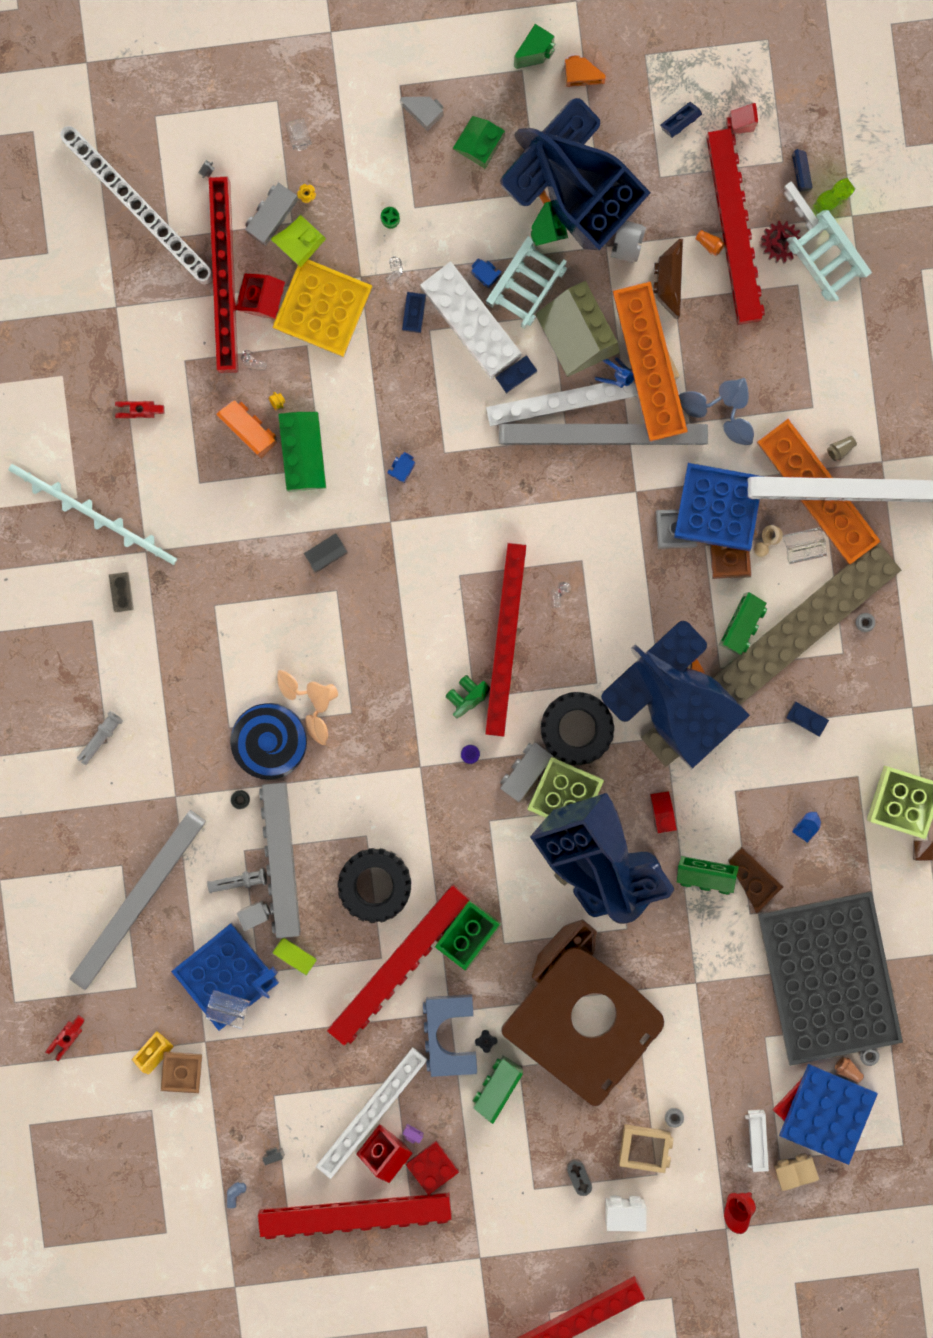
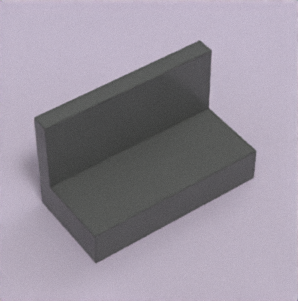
M335 533L305 552L304 555L314 572L317 573L347 554L348 551Z

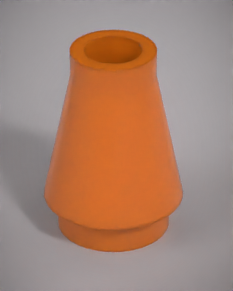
M701 230L695 238L711 255L714 254L715 256L722 251L725 245L722 238L707 233L704 230Z

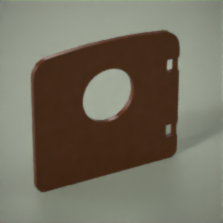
M573 947L562 953L503 1024L501 1032L507 1040L592 1106H599L646 1051L650 1043L661 1033L664 1027V1018L662 1013L619 974L583 949ZM592 993L605 995L611 999L615 1006L616 1015L613 1025L608 1031L599 1036L589 1037L580 1034L572 1024L571 1015L573 1007L585 995ZM647 1033L650 1037L642 1044L639 1041ZM607 1079H610L612 1083L606 1090L603 1089L601 1086Z

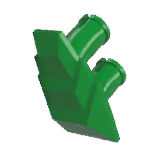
M465 675L459 681V684L469 693L465 699L455 689H451L445 697L456 707V711L453 713L456 719L485 701L490 689L485 681H482L477 686L468 675Z

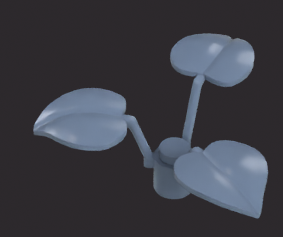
M745 378L723 382L719 386L720 396L708 404L706 403V397L699 392L688 391L679 394L683 410L695 418L704 417L707 414V408L723 399L725 405L733 406L730 417L731 421H726L723 425L727 437L741 445H751L753 443L754 430L752 425L744 419L734 418L736 409L744 408L749 400L748 386Z

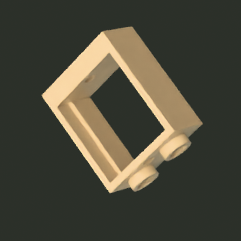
M624 1124L618 1161L619 1166L665 1173L666 1168L670 1167L671 1156H668L669 1149L673 1148L674 1141L670 1131ZM632 1134L664 1139L660 1165L628 1160Z

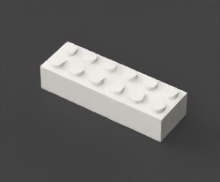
M451 261L420 284L421 290L426 294L490 379L521 357L519 349Z

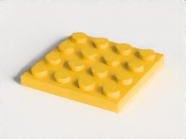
M308 259L302 267L297 266L272 328L344 358L373 286Z

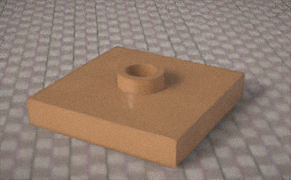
M164 1052L161 1091L199 1093L202 1054Z

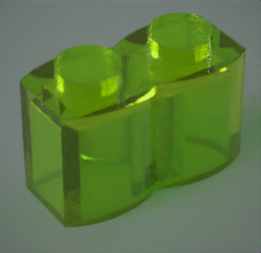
M848 178L841 179L831 190L823 192L817 198L813 207L818 213L829 210L831 213L837 205L845 203L851 197L855 187Z

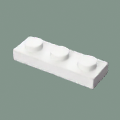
M791 181L785 185L784 195L789 202L793 201L796 206L794 208L800 218L804 217L807 222L805 224L807 229L811 230L818 224L819 220Z

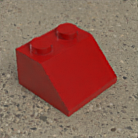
M244 273L236 311L263 318L276 319L285 281L265 274Z
M380 1124L356 1153L375 1177L388 1183L393 1180L413 1154L403 1141Z

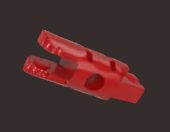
M115 401L116 407H130V413H116L115 419L155 418V414H165V406L154 405V401ZM139 407H143L142 412H137Z
M78 1015L73 1022L68 1021L45 1053L48 1055L52 1053L58 1044L62 1049L57 1053L55 1060L59 1062L82 1032L80 1027L85 1019Z

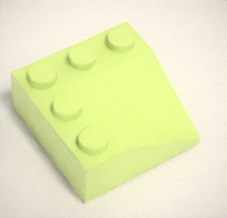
M551 757L527 810L546 818L555 809L597 796L604 779Z
M883 766L867 821L926 839L933 819V781Z

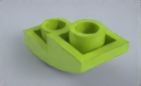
M282 938L272 952L306 976L317 961L314 956L305 952L286 938Z

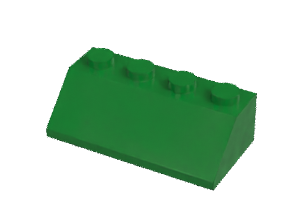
M289 412L278 414L286 490L288 492L326 488L319 413Z

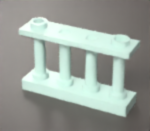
M825 210L816 215L819 219L816 226L797 240L796 237H789L787 242L791 252L797 254L822 289V296L827 301H838L839 297L836 295V292L855 276H859V278L867 277L872 272L829 210ZM826 230L830 235L829 240L808 255L802 246L819 232ZM833 245H837L841 251L840 255L819 271L814 261ZM848 261L852 266L851 270L830 286L824 277L841 263Z
M529 236L486 300V304L493 308L495 304H500L522 318L521 327L524 329L527 325L531 326L536 318L534 313L558 276L562 278L567 270V267H565L566 260L563 259L561 264L558 265L535 250L534 242ZM532 256L555 271L550 281L526 267L523 262L525 257ZM521 272L543 286L544 290L540 296L537 297L514 282L512 278L514 274ZM511 288L534 303L529 313L503 298L502 292L504 289Z

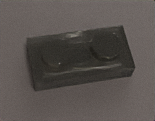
M129 572L109 574L114 613L134 610Z

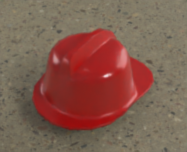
M751 1192L731 1193L727 1197L724 1219L728 1228L736 1234H743L747 1231L751 1217L756 1211V1204L752 1199Z

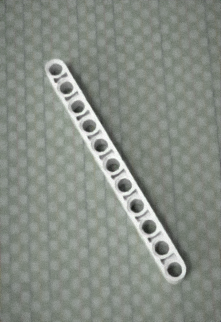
M71 126L63 128L60 136L66 146L199 283L209 284L213 280V272L207 264L75 128ZM69 134H75L73 140L67 141V136ZM83 147H88V152L81 155L80 150ZM101 161L102 163L99 168H93L94 162ZM108 175H115L112 182H106ZM128 188V193L125 196H120V190ZM135 202H141V207L137 210H134L133 204ZM148 216H155V220L152 223H146ZM162 229H167V236L160 237V231ZM181 243L182 246L180 250L173 251V245ZM188 257H195V261L193 264H186V259ZM202 270H207V277L199 278V273Z
M749 477L748 498L933 502V480Z

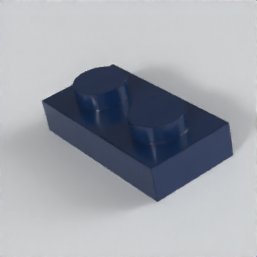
M689 102L660 124L666 134L673 138L688 125L695 122L702 115L700 108Z
M407 292L402 331L421 333L426 294Z
M526 355L496 376L495 379L507 394L538 371Z
M796 701L786 716V719L818 737L821 736L829 722L828 719Z

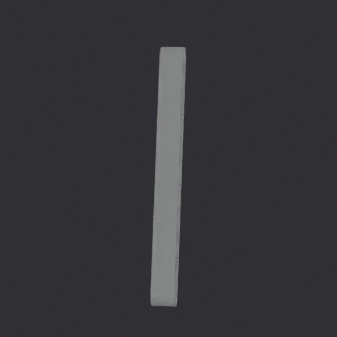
M499 424V444L707 445L708 425L686 424L687 433L650 442L645 424Z
M192 810L186 814L71 975L70 980L84 990L88 988L201 830L206 820Z

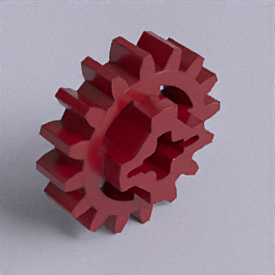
M778 221L776 226L773 223L770 224L771 230L767 228L764 230L766 235H762L761 240L765 242L761 243L760 246L766 248L763 254L768 253L770 255L768 260L775 258V263H778L782 259L784 264L787 258L790 261L794 259L791 251L787 253L789 245L787 239L789 237H796L797 240L801 238L798 237L800 230H794L795 224L789 227L788 221L784 225L781 224V221ZM776 231V237L769 240L770 235ZM780 238L782 239V241H785V244L783 246L781 243H778Z

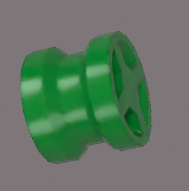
M386 207L381 212V222L386 228L393 229L400 223L399 212L394 207Z

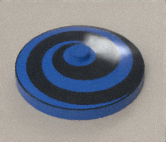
M274 703L259 704L246 710L235 722L230 738L231 751L237 764L249 775L265 780L278 779L294 771L302 762L307 749V733L301 719L289 708Z

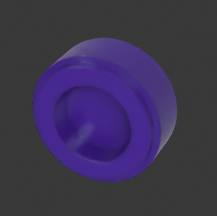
M466 745L461 751V758L467 764L477 762L480 757V751L474 745Z

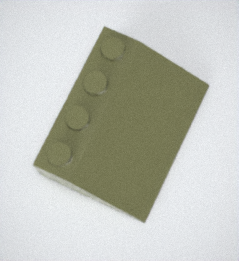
M586 281L568 288L536 313V317L567 377L620 353L618 342Z

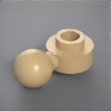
M766 526L762 532L763 542H758L754 546V553L758 557L766 556L769 553V545H776L782 540V530L778 526ZM775 532V533H776V536H775V538L773 539V538H772V534Z

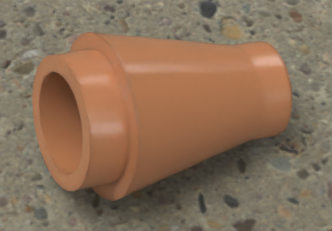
M842 1057L837 1061L835 1065L837 1074L857 1084L862 1081L864 1074L858 1070L849 1058Z

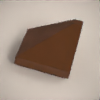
M913 841V860H933V841Z

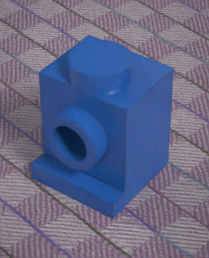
M478 258L471 266L473 268L471 270L472 275L488 289L501 276V271L498 269L495 272V266L488 260L484 262Z
M406 452L401 454L400 458L396 457L391 466L394 468L393 471L388 470L387 474L405 484L416 464L413 461L414 457Z

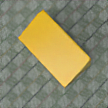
M156 1031L131 1060L141 1072L150 1074L163 1060L164 1052H170L174 1046Z

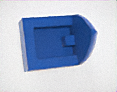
M806 813L793 828L792 832L808 843L820 829L821 821L818 813Z
M274 966L270 969L265 967L258 972L259 977L253 980L251 985L262 996L270 998L263 984L273 978L278 972Z

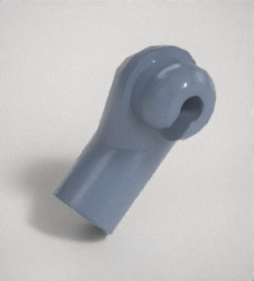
M234 1183L227 1190V1208H236V1197L246 1192L245 1183Z

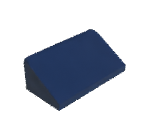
M796 149L792 154L798 191L811 190L813 186L807 153Z

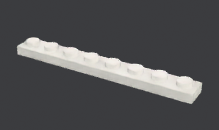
M635 381L629 386L624 385L623 388L609 383H601L486 407L491 427L637 397L638 393Z
M414 1047L411 1048L319 1161L316 1168L330 1179L334 1176L428 1059Z

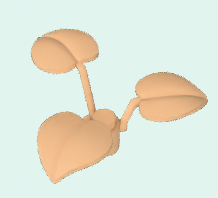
M278 670V685L281 693L287 699L294 700L296 695L308 694L316 711L313 713V716L310 714L306 716V729L316 742L326 745L328 739L327 726L317 715L319 712H325L329 701L338 697L336 687L333 684L323 686L317 682H310L307 684L306 691H298V683L293 676L283 670Z

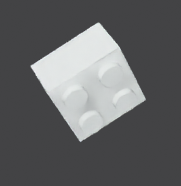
M616 1195L606 1198L605 1222L607 1231L646 1232L647 1208L644 1199H641L640 1196H630L629 1199H623L621 1196Z

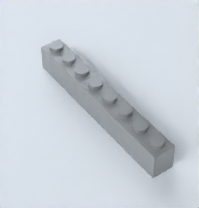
M287 782L263 784L262 788L259 789L260 800L264 801V807L261 808L262 819H265L266 827H263V836L267 838L268 846H265V857H269V865H266L267 876H271L268 892L273 898V903H270L271 915L274 914L275 922H272L273 934L276 933V938L300 936L301 929Z

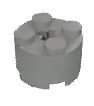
M625 221L617 230L611 257L632 263L633 261L637 262L642 246L638 245V243L642 244L646 227L642 224Z

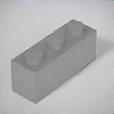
M279 182L276 186L273 185L270 188L266 201H261L256 209L258 212L254 217L251 216L245 224L246 232L264 246L268 244L299 201L296 194Z
M536 742L533 745L531 743L527 745L523 751L525 753L524 757L521 760L518 758L511 767L514 769L510 775L506 773L500 781L502 784L500 789L518 802H520L547 766L550 758L553 757L552 754Z

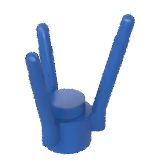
M616 357L615 361L621 367H618L608 359L603 360V362L616 370L614 376L617 381L595 377L596 381L617 385L620 388H623L624 385L629 386L634 381L632 370L619 358Z

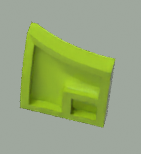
M299 215L293 223L273 236L271 240L296 264L302 267L326 238L304 217Z

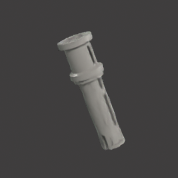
M109 711L108 717L102 724L98 725L97 733L80 755L77 756V759L79 761L83 760L81 763L87 765L106 738L112 737L114 729L118 724H122L123 720L115 713Z
M260 868L259 871H245L239 876L208 881L207 886L209 893L242 886L251 888L252 885H266L267 878L264 868Z

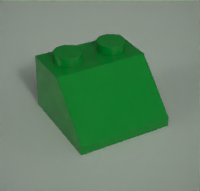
M534 24L514 55V67L516 69L542 64L546 58L550 59L555 51V36Z
M472 116L455 143L453 150L485 169L503 141L505 130L488 120Z
M551 202L544 203L531 226V239L535 242L536 246L568 238L567 229L556 216Z

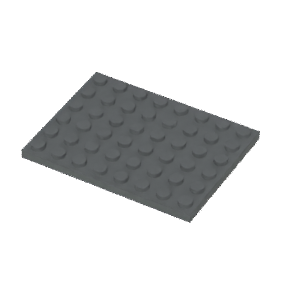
M871 891L758 914L790 1066L903 1043Z

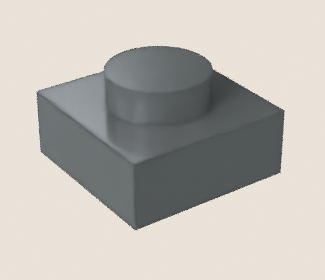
M274 1147L268 1149L262 1158L265 1166L282 1160L285 1156L283 1148L277 1149Z

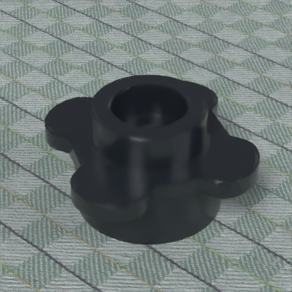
M483 1030L482 1035L475 1039V1045L480 1046L485 1053H489L493 1045H496L498 1042L497 1038L491 1036L488 1030Z

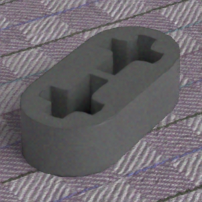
M578 1159L571 1160L567 1165V1171L574 1189L580 1196H587L592 1191V1184L584 1164ZM576 1164L577 1167H581L579 1168V1176L576 1175L575 1171H571L573 1169L572 1165ZM580 1179L583 1180L584 1184H588L586 1186L587 1190L578 1189L580 1187Z

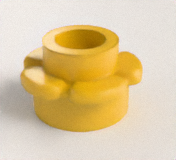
M301 185L297 191L298 198L304 203L313 201L316 197L315 188L312 185Z
M273 392V395L269 396L272 407L275 410L283 409L284 397L281 393Z

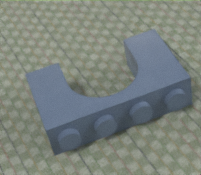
M472 994L427 997L426 1002H423V1014H427V1022H424V1032L428 1033L429 1041H425V1049L430 1054V1060L426 1061L427 1072L431 1071V1077L477 1074L476 1051L449 1052L440 1045L437 1039V1030L445 1020L474 1015Z

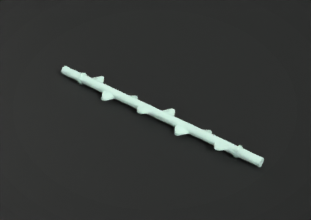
M13 464L10 465L8 469L10 472L23 478L25 482L28 481L32 484V492L34 494L43 490L61 500L63 511L66 512L71 508H75L94 519L95 529L106 526L124 536L125 547L136 543L155 554L156 557L158 556L172 565H175L177 562V558L154 545L153 535L142 539L123 528L122 518L111 521L92 510V500L89 499L81 504L61 492V483L57 482L50 486L31 475L30 472L27 473Z

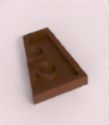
M742 846L728 859L730 865L739 866L737 878L756 914L784 887Z

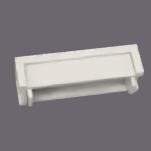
M748 1110V1115H745V1118L749 1120L751 1163H748V1167H751L753 1172L769 1171L766 1114L764 1110Z

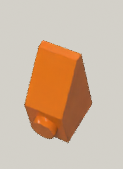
M574 55L565 59L567 87L605 84V74L585 57L580 58V56Z

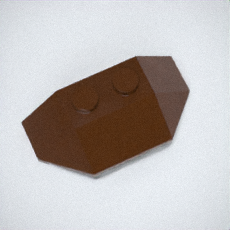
M678 239L659 257L658 263H654V274H657V282L653 284V293L657 294L656 299L674 319H679L683 239Z
M583 919L563 926L538 954L531 977L536 982H539L567 949L573 947L581 948L593 955L597 931Z

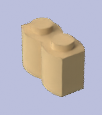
M801 1153L795 1156L796 1159L790 1161L782 1159L777 1162V1165H774L782 1191L819 1180L811 1155Z

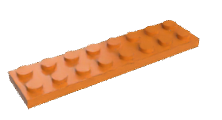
M651 281L614 290L613 296L649 441L652 442L687 433Z
M789 419L757 442L782 477L833 478ZM800 500L849 565L881 542L851 501Z

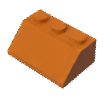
M234 400L216 415L262 459L277 444L274 439L276 435L269 428L265 431L260 426L263 422L256 415L251 417L247 413L249 409L242 402L238 404Z

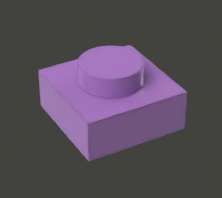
M406 1124L403 1130L404 1138L411 1143L421 1142L424 1133Z

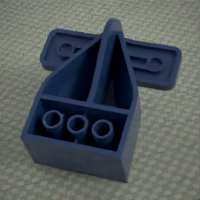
M573 98L542 132L534 128H522L515 132V139L525 151L501 177L500 184L520 206L531 205L544 189L548 187L551 205L562 224L583 249L600 251L651 192L617 157L606 151L585 145L600 127V119L582 99Z
M680 621L646 653L636 644L632 646L631 651L638 660L604 690L601 698L603 703L622 722H628L648 705L653 725L658 734L692 770L742 724L750 714L712 677L687 668L706 650L707 642L690 623Z
M607 793L553 810L530 836L552 870L563 880L574 886V895L591 917L608 914L616 923H630L635 921L650 903L667 899L674 892L673 885L653 854L649 852L628 853L621 821Z

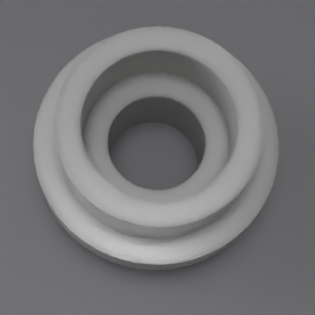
M862 613L856 619V627L862 632H869L875 626V619L869 613ZM863 619L868 620L867 626L862 625Z
M876 1048L861 1051L860 1060L867 1066H873L879 1060V1052ZM867 1053H872L871 1059L866 1058Z
M671 1108L665 1114V1121L668 1126L676 1128L682 1125L684 1115L681 1110ZM673 1114L678 1116L675 1121L671 1120Z

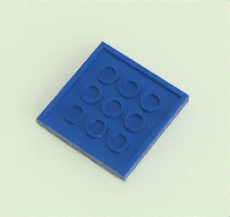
M688 463L674 538L751 551L760 499L748 498V478L764 476Z
M230 923L171 972L218 1031H220L262 997L251 985V982L259 977L258 972L267 966L236 927ZM274 976L273 978L265 982L263 986L268 992L273 987H275L279 983V981Z
M808 1064L779 1136L849 1165L878 1093Z

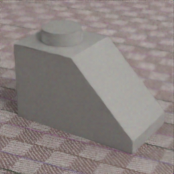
M402 97L400 99V105L427 131L444 115L443 106L437 99L434 101L430 97Z
M263 901L247 906L237 913L244 931L267 921L271 914L267 903L264 904Z

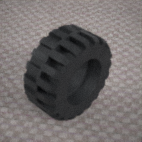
M570 692L557 697L545 710L540 726L541 736L547 750L559 761L561 760L566 764L576 766L590 764L601 758L609 749L615 730L613 717L608 707L599 698L584 692ZM574 710L588 713L595 723L594 737L589 743L579 747L567 744L559 732L561 719L567 713Z
M369 848L358 852L346 862L339 874L337 888L339 890V899H341L343 907L349 911L350 915L359 918L358 920L363 922L382 923L390 918H394L403 910L411 893L412 881L408 867L405 866L404 861L398 858L395 853L388 852L382 848ZM368 868H381L392 879V892L383 902L369 903L357 891V879Z

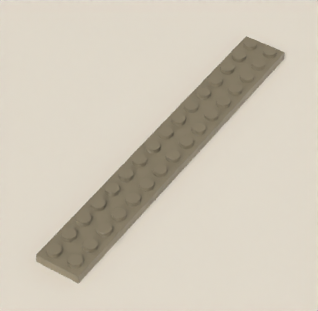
M878 543L853 563L844 567L753 643L746 653L743 652L742 655H739L717 673L713 679L741 705L902 570ZM655 727L641 737L665 767L679 757L661 738Z

